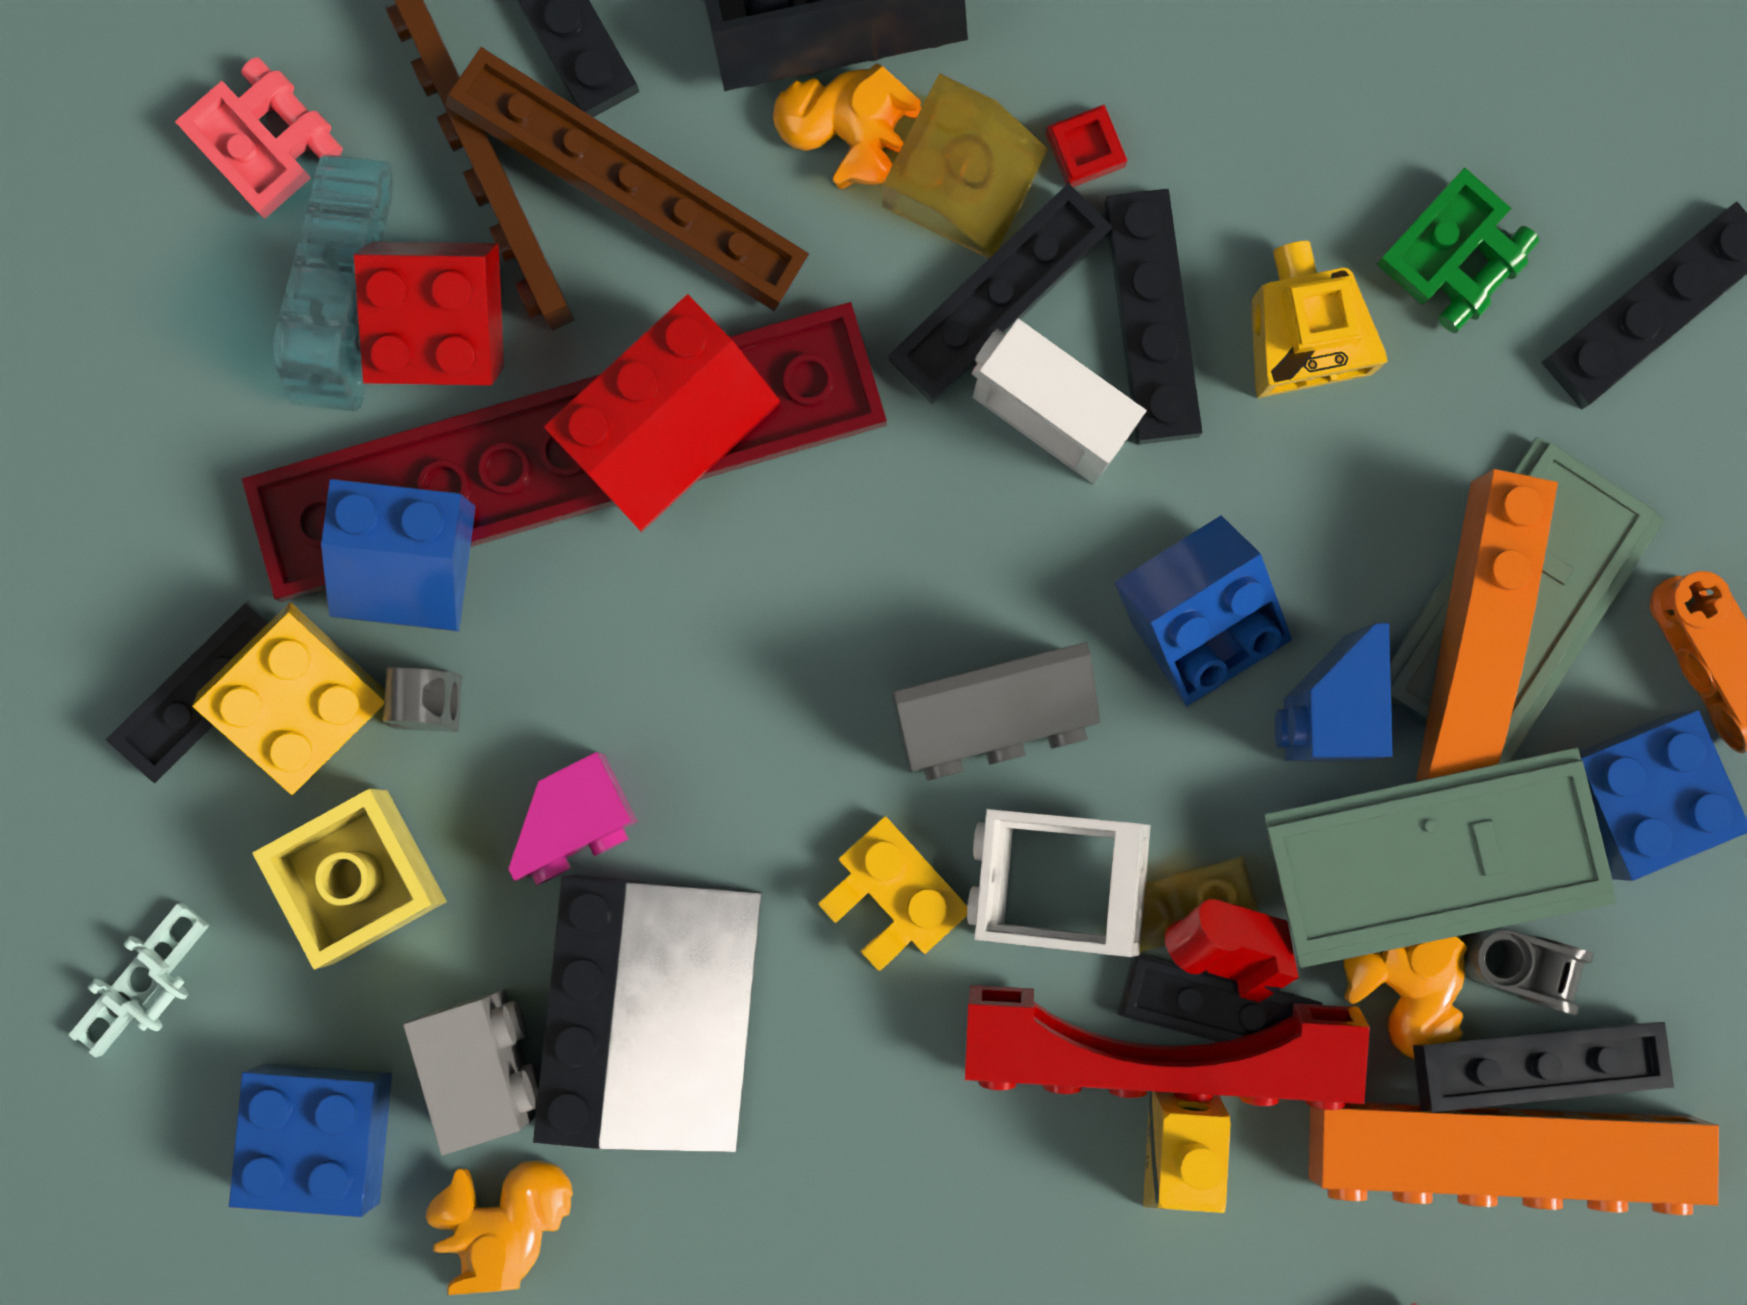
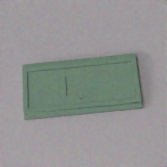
M1536 437L1532 441L1512 473L1556 481L1558 486L1527 651L1499 764L1510 762L1665 521L1664 518L1656 514L1657 511L1553 443H1547L1540 437ZM1456 559L1390 659L1391 701L1424 723H1427Z
M1578 747L1264 814L1299 968L1617 903L1614 894L1615 888L1583 760H1581Z

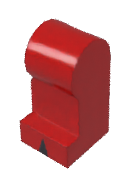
M1208 899L1195 907L1184 919L1170 924L1165 931L1167 951L1172 960L1182 970L1190 974H1200L1207 970L1208 973L1237 981L1241 998L1260 1003L1299 978L1287 920L1220 900Z

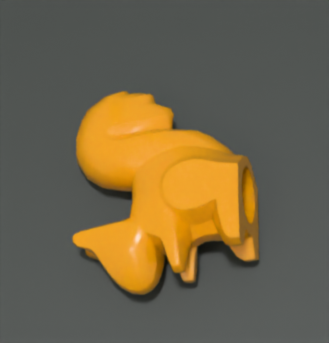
M876 63L870 69L844 72L825 87L816 78L806 82L796 80L785 91L780 92L774 103L772 119L781 139L793 149L808 151L820 148L836 135L843 139L850 148L837 167L832 180L839 189H845L852 184L877 185L887 182L892 177L893 164L882 149L886 148L900 154L906 153L907 148L902 139L894 132V127L903 116L919 119L925 114V110L920 106L921 101L882 65Z
M1455 936L1343 959L1348 982L1344 998L1350 1004H1355L1368 996L1382 983L1390 986L1401 997L1389 1016V1036L1392 1044L1403 1055L1414 1060L1413 1045L1460 1040L1463 1035L1460 1028L1463 1014L1452 1003L1463 986L1465 979L1464 954L1468 947Z
M543 1160L521 1162L509 1171L503 1181L500 1206L478 1207L472 1175L468 1169L459 1168L454 1172L451 1184L434 1197L426 1210L425 1216L427 1223L433 1228L453 1231V1235L433 1244V1251L456 1253L461 1259V1275L449 1282L447 1285V1295L520 1289L521 1280L535 1264L540 1253L542 1232L558 1230L562 1218L570 1213L571 1197L573 1195L572 1185L567 1175L559 1166Z

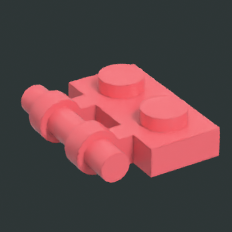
M255 57L249 60L241 70L242 76L252 85L242 96L238 98L223 81H220L175 122L253 208L266 219L311 179L308 173L296 161L301 154L312 150L327 165L334 162L341 155L343 148L330 134L331 125L317 111L309 112L293 94L294 85L279 70L272 71L259 57ZM275 110L289 125L277 138L259 121L268 111Z

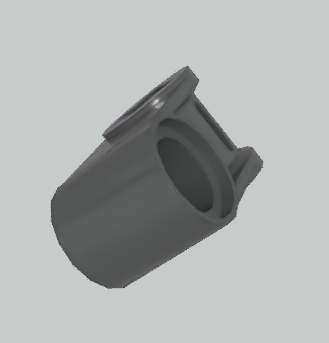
M1500 928L1465 934L1461 937L1460 940L1468 947L1464 954L1466 977L1475 982L1517 994L1519 999L1577 1016L1580 1006L1574 1002L1583 966L1584 964L1592 963L1594 953L1538 936L1534 938ZM1495 941H1499L1503 946L1505 958L1501 968L1491 973L1486 966L1485 956L1489 946Z

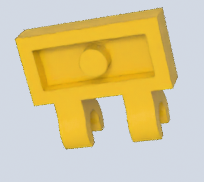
M886 816L838 859L850 874L818 903L834 923L840 920L867 893L893 921L860 951L878 971L882 970L911 941L925 955L967 916V905Z

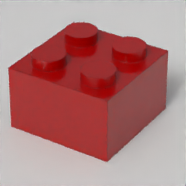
M371 241L354 254L363 384L492 385L504 369L499 243Z

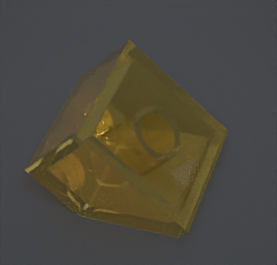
M939 73L883 183L882 207L989 259L999 250L1047 154L1048 148L996 100Z

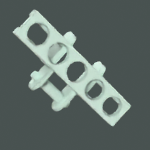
M178 903L145 943L136 937L129 936L123 945L130 951L136 950L139 954L112 986L99 979H93L88 985V989L94 994L101 993L102 995L70 1032L69 1036L73 1040L81 1041L90 1049L89 1053L96 1058L106 1052L134 1017L139 1021L137 1026L145 1031L148 1027L151 1030L159 1031L163 1027L158 1019L161 1013L175 997L185 1000L189 995L188 991L182 986L185 981L179 976L174 979L169 974L209 927V924L184 903ZM179 917H186L192 922L193 926L182 940L179 941L172 934V926ZM159 942H165L172 948V952L166 959L153 950ZM138 967L148 969V976L152 978L151 986L144 992L135 990L130 982L132 972ZM159 986L163 987L164 990L148 1009L143 1005ZM118 992H123L126 995H128L131 1001L125 999ZM97 1017L103 1018L109 1023L110 1027L98 1041H95L89 1034V1026Z

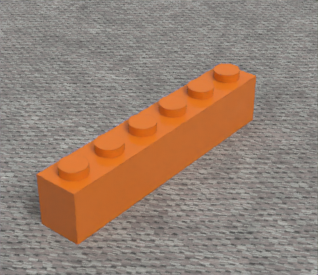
M1364 1102V1104L1345 1103V1107L1340 1110H1321L1310 1106L1308 1178L1322 1189H1328L1327 1196L1332 1199L1367 1200L1368 1191L1392 1192V1199L1398 1202L1430 1204L1433 1202V1193L1457 1194V1202L1460 1204L1494 1207L1498 1205V1196L1522 1197L1523 1206L1547 1210L1563 1209V1199L1587 1200V1208L1616 1213L1628 1212V1202L1652 1203V1211L1670 1215H1693V1205L1718 1206L1719 1125L1694 1116L1492 1107L1423 1112L1420 1109V1104Z

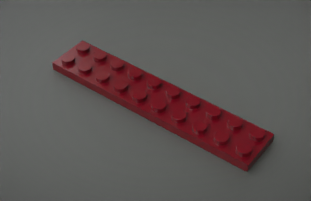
M851 302L730 337L781 403L699 480L887 426L885 412ZM599 375L241 478L274 600L285 602L326 590L321 541L330 479L462 494L476 506L470 547L614 506L615 504L564 452L544 428L552 418Z

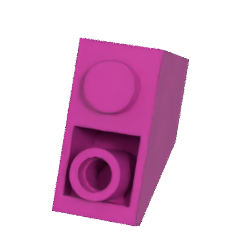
M595 752L538 781L508 868L514 881L532 876L536 886L570 870L571 866L567 858L581 850L590 847L595 857L629 840L624 829L637 823L638 820L605 754Z

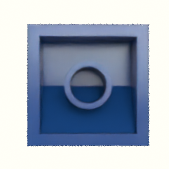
M330 479L321 541L329 616L332 618L459 632L476 506L462 494Z
M1375 623L1345 635L1284 698V709H1278L1275 715V740L1278 748H1285V761H1364L1393 757L1389 623Z

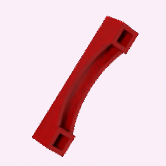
M970 985L965 1080L978 1081V1084L983 1088L999 1091L1013 1089L1019 1083L1043 1085L1046 1091L1056 1094H1076L1082 1090V1087L1108 1089L1110 1094L1122 1098H1141L1147 1095V1091L1170 1092L1176 1098L1188 1102H1207L1213 1099V1095L1237 1096L1242 1102L1255 1106H1273L1279 1103V1099L1304 1100L1307 1105L1316 1109L1340 1110L1345 1107V1103L1364 1104L1370 1026L1359 1007L1294 1003L1293 1016L1257 1033L1230 1041L1189 1046L1140 1044L1093 1033L1059 1018L1034 1002V988Z

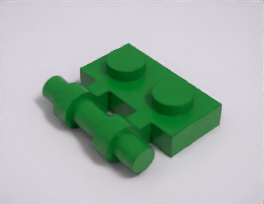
M1464 167L1376 265L1421 305H1424L1439 288L1449 296L1451 303L1438 316V321L1448 331L1458 333L1469 319H1479L1491 306L1490 296L1507 278L1515 279L1528 265L1527 255L1537 246L1540 240L1538 235L1526 226H1520L1510 238L1495 227L1512 208ZM1477 248L1486 256L1488 262L1471 279L1458 267Z

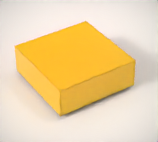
M1350 276L1291 285L1284 289L1283 298L1294 354L1356 344L1362 339Z

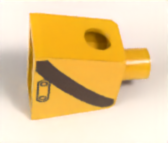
M1310 241L1292 242L1273 250L1279 281L1261 285L1253 296L1251 304L1257 398L1371 376L1388 362L1383 344L1355 277L1349 268L1343 267L1317 273ZM1350 276L1362 339L1356 344L1294 354L1283 298L1284 289L1291 285Z
M1150 1091L1143 1196L1144 1208L1225 1212L1231 1123L1230 1115L1219 1095H1213V1099L1207 1102H1188L1176 1098L1170 1092ZM1182 1107L1198 1108L1200 1111L1186 1110Z

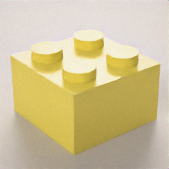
M368 789L252 853L313 969L334 965L447 902L388 790Z

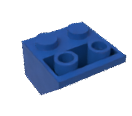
M1222 515L1114 582L1132 625L1186 707L1292 640L1261 553Z

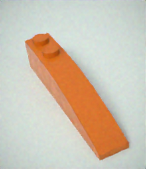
M1493 469L1470 483L1416 782L1492 766L1500 762L1536 608L1558 486L1556 481Z

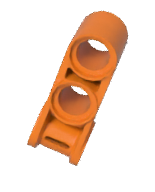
M1696 571L1684 576L1665 579L1654 588L1650 597V610L1653 619L1658 623L1676 654L1684 676L1698 692L1709 711L1715 730L1730 748L1742 754L1747 751V620L1731 594L1729 586L1720 576L1708 571ZM1706 590H1712L1713 594L1708 595ZM1693 594L1695 602L1687 610L1685 602L1689 601ZM1673 609L1674 614L1670 615L1667 610Z

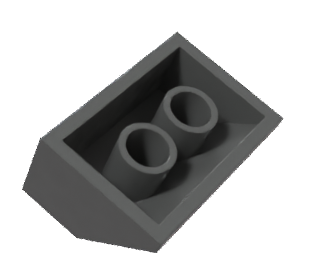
M1088 642L893 691L892 703L910 772L924 769L927 781L964 772L961 760L986 753L989 765L1026 756L1023 744L1048 737L1050 748L1054 749L1088 740L1085 727L1100 723Z

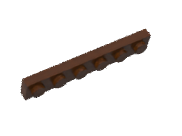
M395 0L394 3L385 6L386 12L401 42L412 38L421 57L411 61V65L427 97L438 93L447 112L437 116V120L453 152L464 148L473 168L464 171L463 175L478 206L481 207L490 203L499 223L489 227L495 243H499V251L504 261L508 262L516 258L526 279L515 283L528 313L531 318L543 314L552 331L575 321L486 131L446 107L447 96L460 76L424 0Z
M480 47L447 96L446 107L772 311H775L809 255L808 252L482 47Z

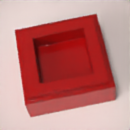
M1105 104L1049 125L1046 128L1045 135L1066 185L1069 183L1072 187H1076L1125 168L1127 164V157Z

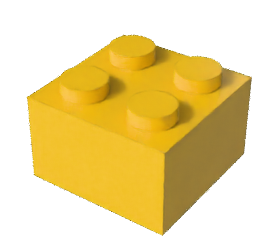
M289 602L197 693L192 707L287 792L293 795L384 705L385 690L293 603Z

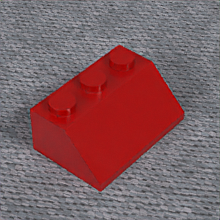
M687 294L552 418L544 428L564 452L642 533L781 402L734 341Z

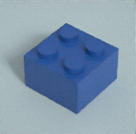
M1699 710L1665 715L1579 751L1581 760H1583L1612 880L1634 881L1747 833V818Z
M267 1063L242 1072L229 1207L363 1217L377 1206L381 1198L392 1073Z

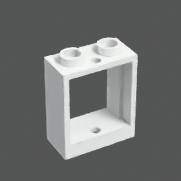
M1020 319L1016 320L1007 334L997 328L975 358V361L978 363L972 372V375L977 378L973 398L1093 485L1147 411Z
M987 809L986 821L977 823L973 841L974 859L982 861L979 887L972 886L967 905L968 924L976 925L974 940L1125 957L1139 955L1151 825ZM1013 829L1114 838L1106 935L1005 924Z

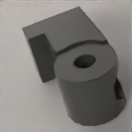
M387 668L383 722L390 723V727L394 729L458 732L462 675L448 670Z

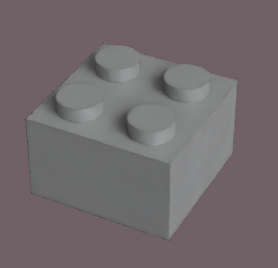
M505 989L430 1012L403 1024L441 1156L518 1132L536 1117L540 1071L535 1063L528 1065L526 1063L520 1039L527 1037L524 1016L516 1000L508 1002Z

